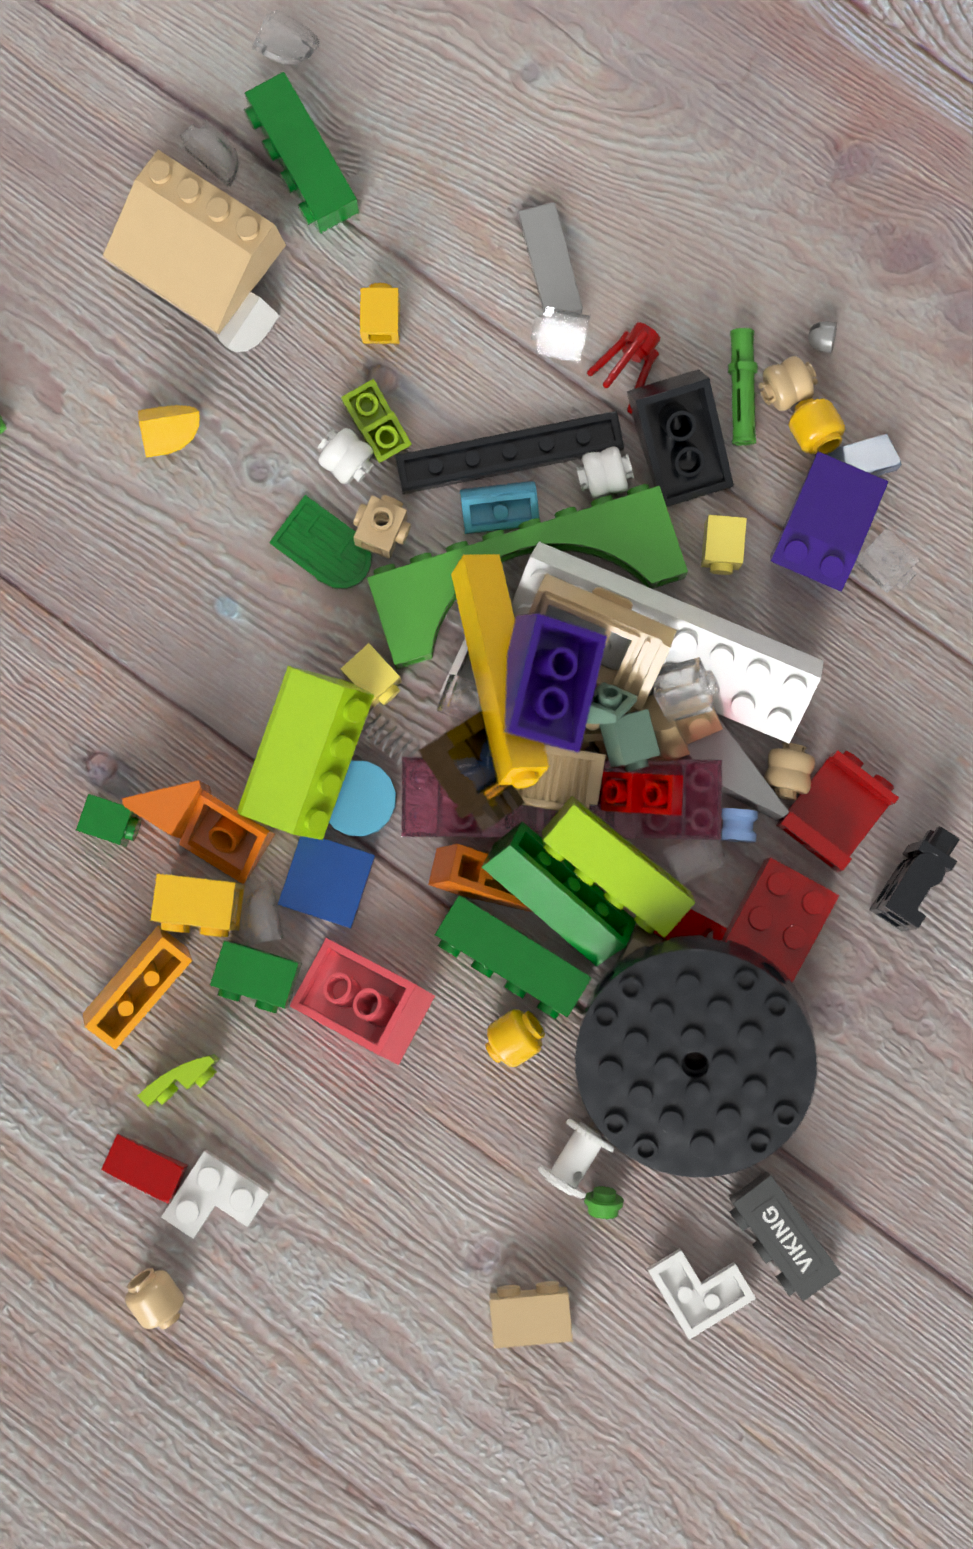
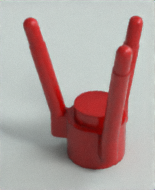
M637 322L630 332L625 331L618 342L596 361L587 371V375L593 376L622 349L624 355L603 382V387L609 388L630 360L641 363L643 359L645 362L635 388L644 386L652 364L659 356V352L655 349L661 340L659 334L650 326ZM629 403L627 412L631 414L632 411Z

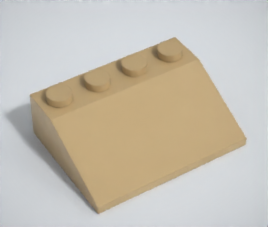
M157 150L135 179L103 253V257L219 335L286 244L275 224L160 150Z

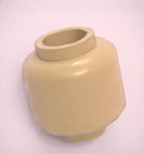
M149 1268L140 1272L128 1283L125 1302L143 1328L152 1329L160 1327L163 1330L173 1325L179 1319L180 1313L178 1311L183 1306L184 1295L167 1271H154L153 1268Z

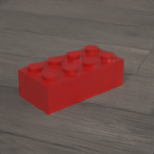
M771 857L764 859L729 923L722 941L727 942L730 940L758 952L774 963L793 983L840 895Z

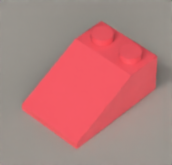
M326 938L295 994L290 1007L377 1055L399 1065L435 995Z

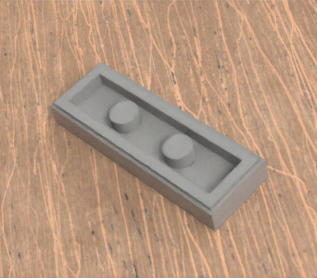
M555 202L518 211L545 320L550 321L582 313L583 307Z

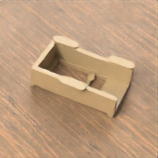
M546 573L528 614L538 613L545 616L549 605H552L605 628L606 643L611 632L632 640L619 670H611L600 665L595 688L602 682L637 695V702L632 707L642 710L671 648L677 630L632 611L633 604L625 597L601 587L593 589L591 593Z

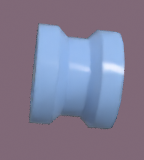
M720 808L719 817L723 820L722 829L718 831V840L745 843L756 842L757 834L753 831V825L758 819V811Z

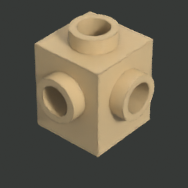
M371 495L367 505L361 504L354 518L353 525L358 526L354 535L355 545L391 559L397 543L402 545L405 543L411 528V523L406 522L408 519L407 510L402 508L403 503L387 495H382L381 499ZM380 523H387V524L384 525V526H379V525H378V524H380Z

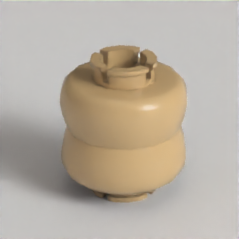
M791 356L781 364L767 367L763 371V383H759L762 398L768 406L772 403L779 411H785L802 400L812 398L814 395L813 385H816L818 380L814 378L817 376L809 362L804 364L799 357Z
M783 742L782 749L775 748L770 750L768 754V769L765 772L764 779L774 789L778 798L797 800V794H807L810 791V775L815 767V758L805 753L807 747Z

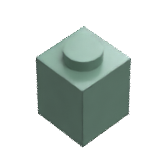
M648 709L624 714L615 723L599 724L611 767L625 765L626 772L649 766L648 758L661 755Z

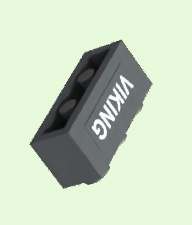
M767 1171L728 1198L735 1207L729 1213L742 1231L748 1227L758 1239L752 1244L766 1264L771 1260L776 1264L781 1273L775 1277L789 1297L796 1292L804 1302L842 1274L774 1178Z

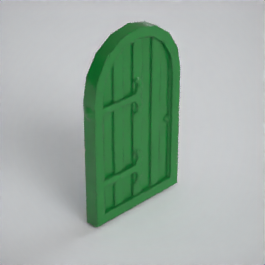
M304 495L269 542L270 545L313 575L319 582L334 589H349L359 585L367 577L371 569L372 554L370 551L355 545L354 535L356 530L347 526L306 495Z

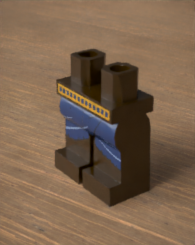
M481 710L418 750V752L453 803L459 805L455 808V811L460 819L471 813L482 831L505 818L507 814L525 802L514 785H498Z

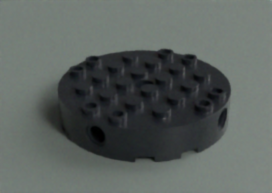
M704 936L671 937L668 941L649 947L646 945L637 949L615 964L605 974L590 996L583 1013L576 1044L575 1069L578 1088L590 1117L603 1135L617 1149L642 1165L660 1172L684 1177H714L735 1173L757 1164L777 1151L792 1136L805 1117L812 1101L817 1077V1054L813 1025L803 998L794 984L774 963L758 952L730 940L724 942L716 939H707ZM691 1052H700L704 1054L706 1057H703L701 1059H688L687 1054Z

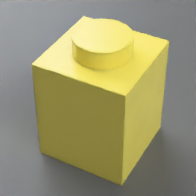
M708 515L704 523L701 567L710 568V573L717 575H731L733 570L740 569L744 560L747 518Z
M370 643L341 668L342 673L351 683L374 694L371 703L373 707L379 702L386 705L400 692V689L397 687L402 682L400 676Z

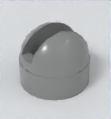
M822 321L814 324L809 331V344L820 352L832 353L837 323Z

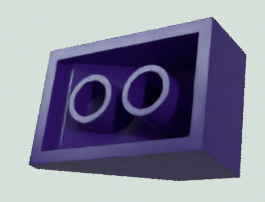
M817 451L771 553L770 562L842 592L889 481Z
M538 613L516 616L507 653L505 732L579 753L607 636Z

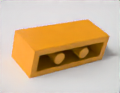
M159 925L82 1013L85 1028L114 1050L119 1047L192 962L188 948L167 931L160 930L161 926Z

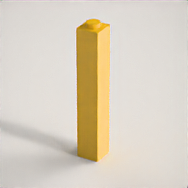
M500 554L463 555L451 576L498 785H514L515 788H527L535 785L550 766L544 743L505 732L507 653L515 618Z

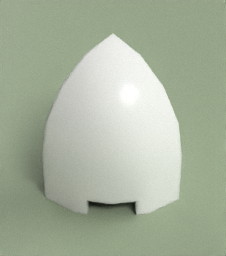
M250 292L220 334H217L218 339L226 348L234 352L248 351L265 338L280 315L261 297Z

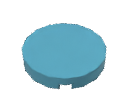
M351 761L329 821L331 826L343 834L355 837H365L379 832L389 822L396 808V791L391 778L381 767L368 761Z

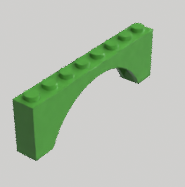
M648 484L639 485L629 489L627 496L613 500L611 495L604 496L592 501V507L577 511L576 507H569L556 512L554 519L541 522L540 518L531 519L519 524V530L505 534L504 530H496L483 535V541L468 545L467 541L458 542L446 547L447 552L432 557L431 553H423L409 559L410 564L396 568L395 564H389L373 570L374 575L367 577L396 670L433 658L435 642L440 627L452 605L457 600L451 574L463 555L500 554L501 563H504L519 556L532 554L538 542H541L560 551L584 553L611 562L651 589L685 579L688 570L660 485L649 488Z

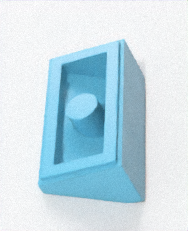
M534 481L460 490L465 534L519 528V524L539 518L537 489Z

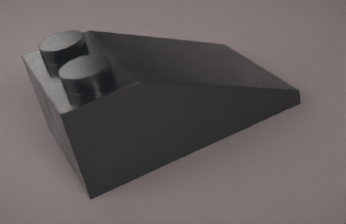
M697 369L627 391L635 427L654 487L660 485L666 507L734 487L708 376Z

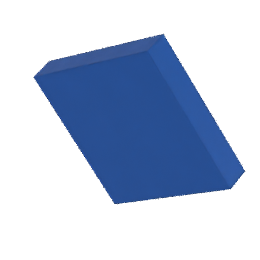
M300 836L278 905L352 929L375 855L324 838L320 840Z

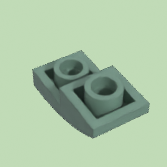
M602 682L594 690L587 723L608 724L617 722L637 702V695Z

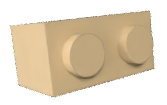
M548 1281L537 1283L536 1289L520 1291L519 1285H505L497 1287V1293H489L494 1349L573 1342L567 1286L559 1287V1282Z

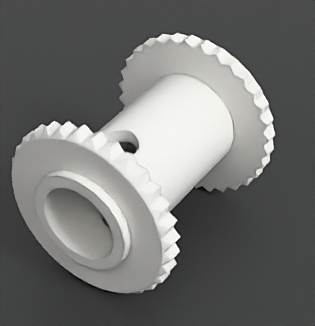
M567 1119L566 1124L575 1131L552 1169L550 1170L540 1165L538 1171L546 1177L549 1183L561 1191L582 1199L587 1194L578 1185L599 1150L603 1147L613 1152L614 1146L606 1140L607 1138L585 1123H578L573 1119Z

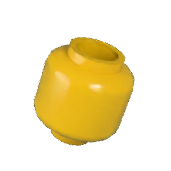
M810 398L800 401L795 406L794 413L790 417L788 424L801 450L808 454H816L817 451L829 454L842 443V436L845 432V425L832 402L824 398L815 400Z
M512 1009L488 1026L487 1037L489 1042L485 1044V1047L490 1057L496 1063L502 1061L510 1067H517L541 1051L543 1045L542 1038L545 1037V1032L538 1019L530 1011L524 1013L519 1009Z

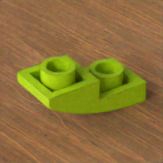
M374 378L340 397L365 442L372 447L373 455L378 463L412 445Z
M215 1054L184 1063L157 1078L137 1096L149 1107L157 1101L161 1105L165 1104L178 1091L179 1088L175 1085L177 1081L186 1089L192 1088L195 1084L202 1088L218 1072L213 1066L220 1059Z

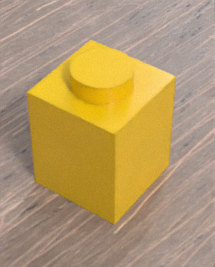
M373 283L369 285V288H360V335L362 344H400V296L398 288H392L387 283Z

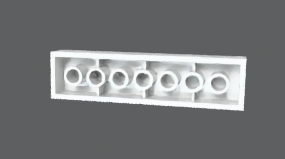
M538 542L529 557L511 604L515 620L516 616L529 613L546 573L591 593L593 589L601 587L625 597L632 602V611L677 630L653 687L687 701L707 693L716 713L790 744L821 679L823 660ZM549 605L545 614L547 617L603 635L606 631L605 628L552 605ZM611 632L604 648L601 665L613 670H619L632 640Z

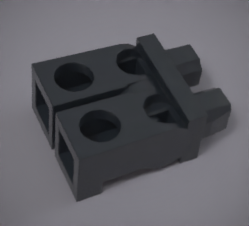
M937 827L935 831H927L921 841L909 844L902 854L908 859L903 860L896 867L869 910L900 931L918 929L927 916L919 911L918 908L930 888L938 885L943 880L945 873L952 871L957 860L950 857L960 839L946 829Z

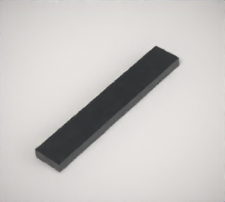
M617 411L398 454L395 455L402 493L408 494L582 459L586 453L601 452L613 446L619 448V451H623L624 442Z

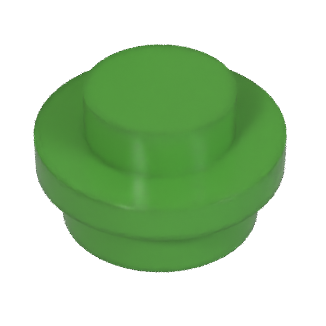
M599 1186L595 1187L593 1191L586 1193L584 1203L588 1206L587 1213L600 1219H613L618 1216L619 1210L623 1208L624 1199L616 1194L617 1191L615 1189Z

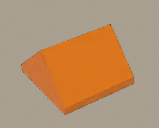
M197 780L122 798L123 806L169 835L181 839L199 795L203 790L210 794L212 792L209 785Z
M203 790L199 795L179 845L244 885L276 834L254 820L238 814L236 809Z

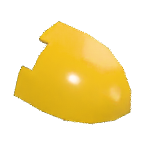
M170 405L138 410L146 458L173 453L183 449L190 443L199 428L200 412L197 408L187 405Z

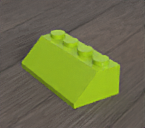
M288 666L238 806V814L293 835L323 840L374 694L346 680Z

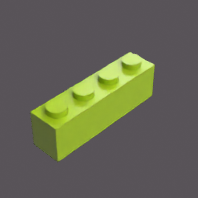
M573 796L567 800L542 830L543 841L546 843L543 847L551 856L560 862L564 858L576 867L574 872L581 880L590 886L597 883L606 891L604 896L610 903L620 910L626 906L636 914L634 920L650 934L656 930L665 938L696 903L692 892Z

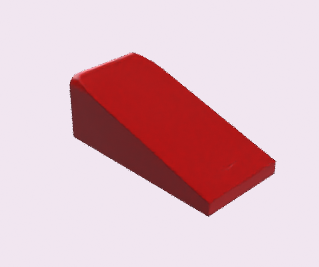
M117 1134L101 1170L169 1204L178 1190L188 1164L121 1134Z

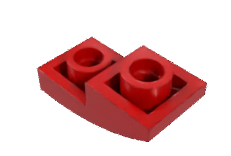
M603 771L601 811L682 815L684 775Z

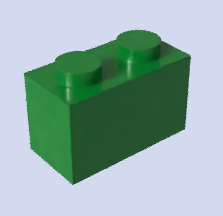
M224 940L210 986L219 988L218 996L240 1002L241 996L249 997L256 1000L254 1007L277 1013L278 1007L284 1009L289 1007L302 963Z

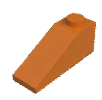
M453 844L436 849L428 885L463 897L533 912L482 868L488 856L487 853L461 844Z

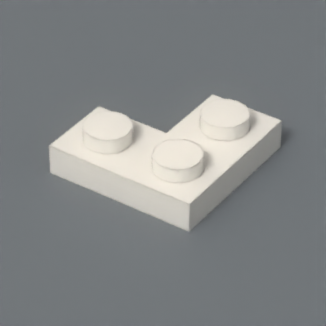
M206 1149L161 1218L193 1239L215 1206L248 1227L271 1192Z
M679 1248L647 1268L688 1339L693 1338L756 1299L734 1262L700 1282L682 1250Z

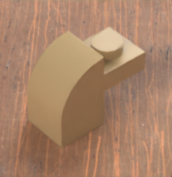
M661 691L647 697L642 710L648 709L661 754L658 757L679 758L689 755L690 751L687 744L723 730L720 719L707 693L673 707L667 693ZM631 707V712L640 711L634 707Z

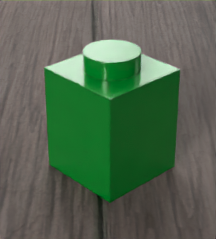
M88 794L76 831L127 847L129 840L134 841L136 839L141 819L137 818L138 815L121 804Z

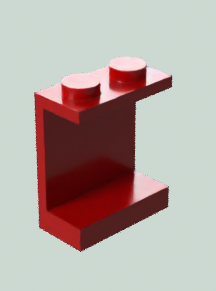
M838 750L831 753L811 779L810 791L807 794H800L797 800L789 807V813L776 824L778 828L836 873L844 871L852 860L850 856L888 806L895 804L899 799L892 792L894 786L888 780L878 774L872 777L861 768L864 763L846 750L843 754Z

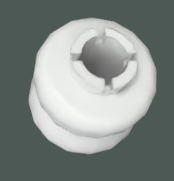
M343 428L338 433L332 429L326 435L328 437L327 440L324 438L318 446V449L322 450L318 462L323 468L333 472L339 482L348 484L355 478L359 483L365 477V472L368 474L374 466L369 461L373 455V449L367 443L360 441L353 430L349 428Z
M614 446L601 452L586 453L582 457L584 467H577L582 491L590 489L591 496L595 499L604 497L609 493L625 492L628 489L627 479L634 478L629 455L621 457L619 448Z

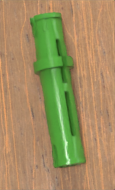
M737 328L730 331L731 363L728 364V374L732 376V444L737 446L754 445L757 443L754 374L758 372V363L754 362L755 332L751 328Z

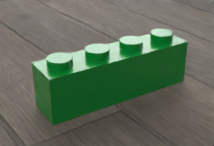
M283 71L246 91L245 97L248 107L243 109L252 128L254 130L260 128L266 139L261 142L270 160L273 162L278 159L284 170L280 172V176L289 193L296 191L302 202L298 204V208L306 223L310 225L314 222L321 234L358 214L359 208L356 196L285 72Z
M523 821L493 844L482 868L597 967L627 946L636 921L626 911L620 910L610 903L604 896L605 893L595 884L590 886L575 874V867L564 858L560 862L551 856L543 847L546 844L543 839Z
M460 895L435 933V936L441 939L437 946L456 958L460 952L474 959L471 967L488 978H491L494 972L507 980L503 987L523 999L526 993H529L540 1000L537 1008L554 1019H557L560 1013L568 1018L592 979L586 973Z

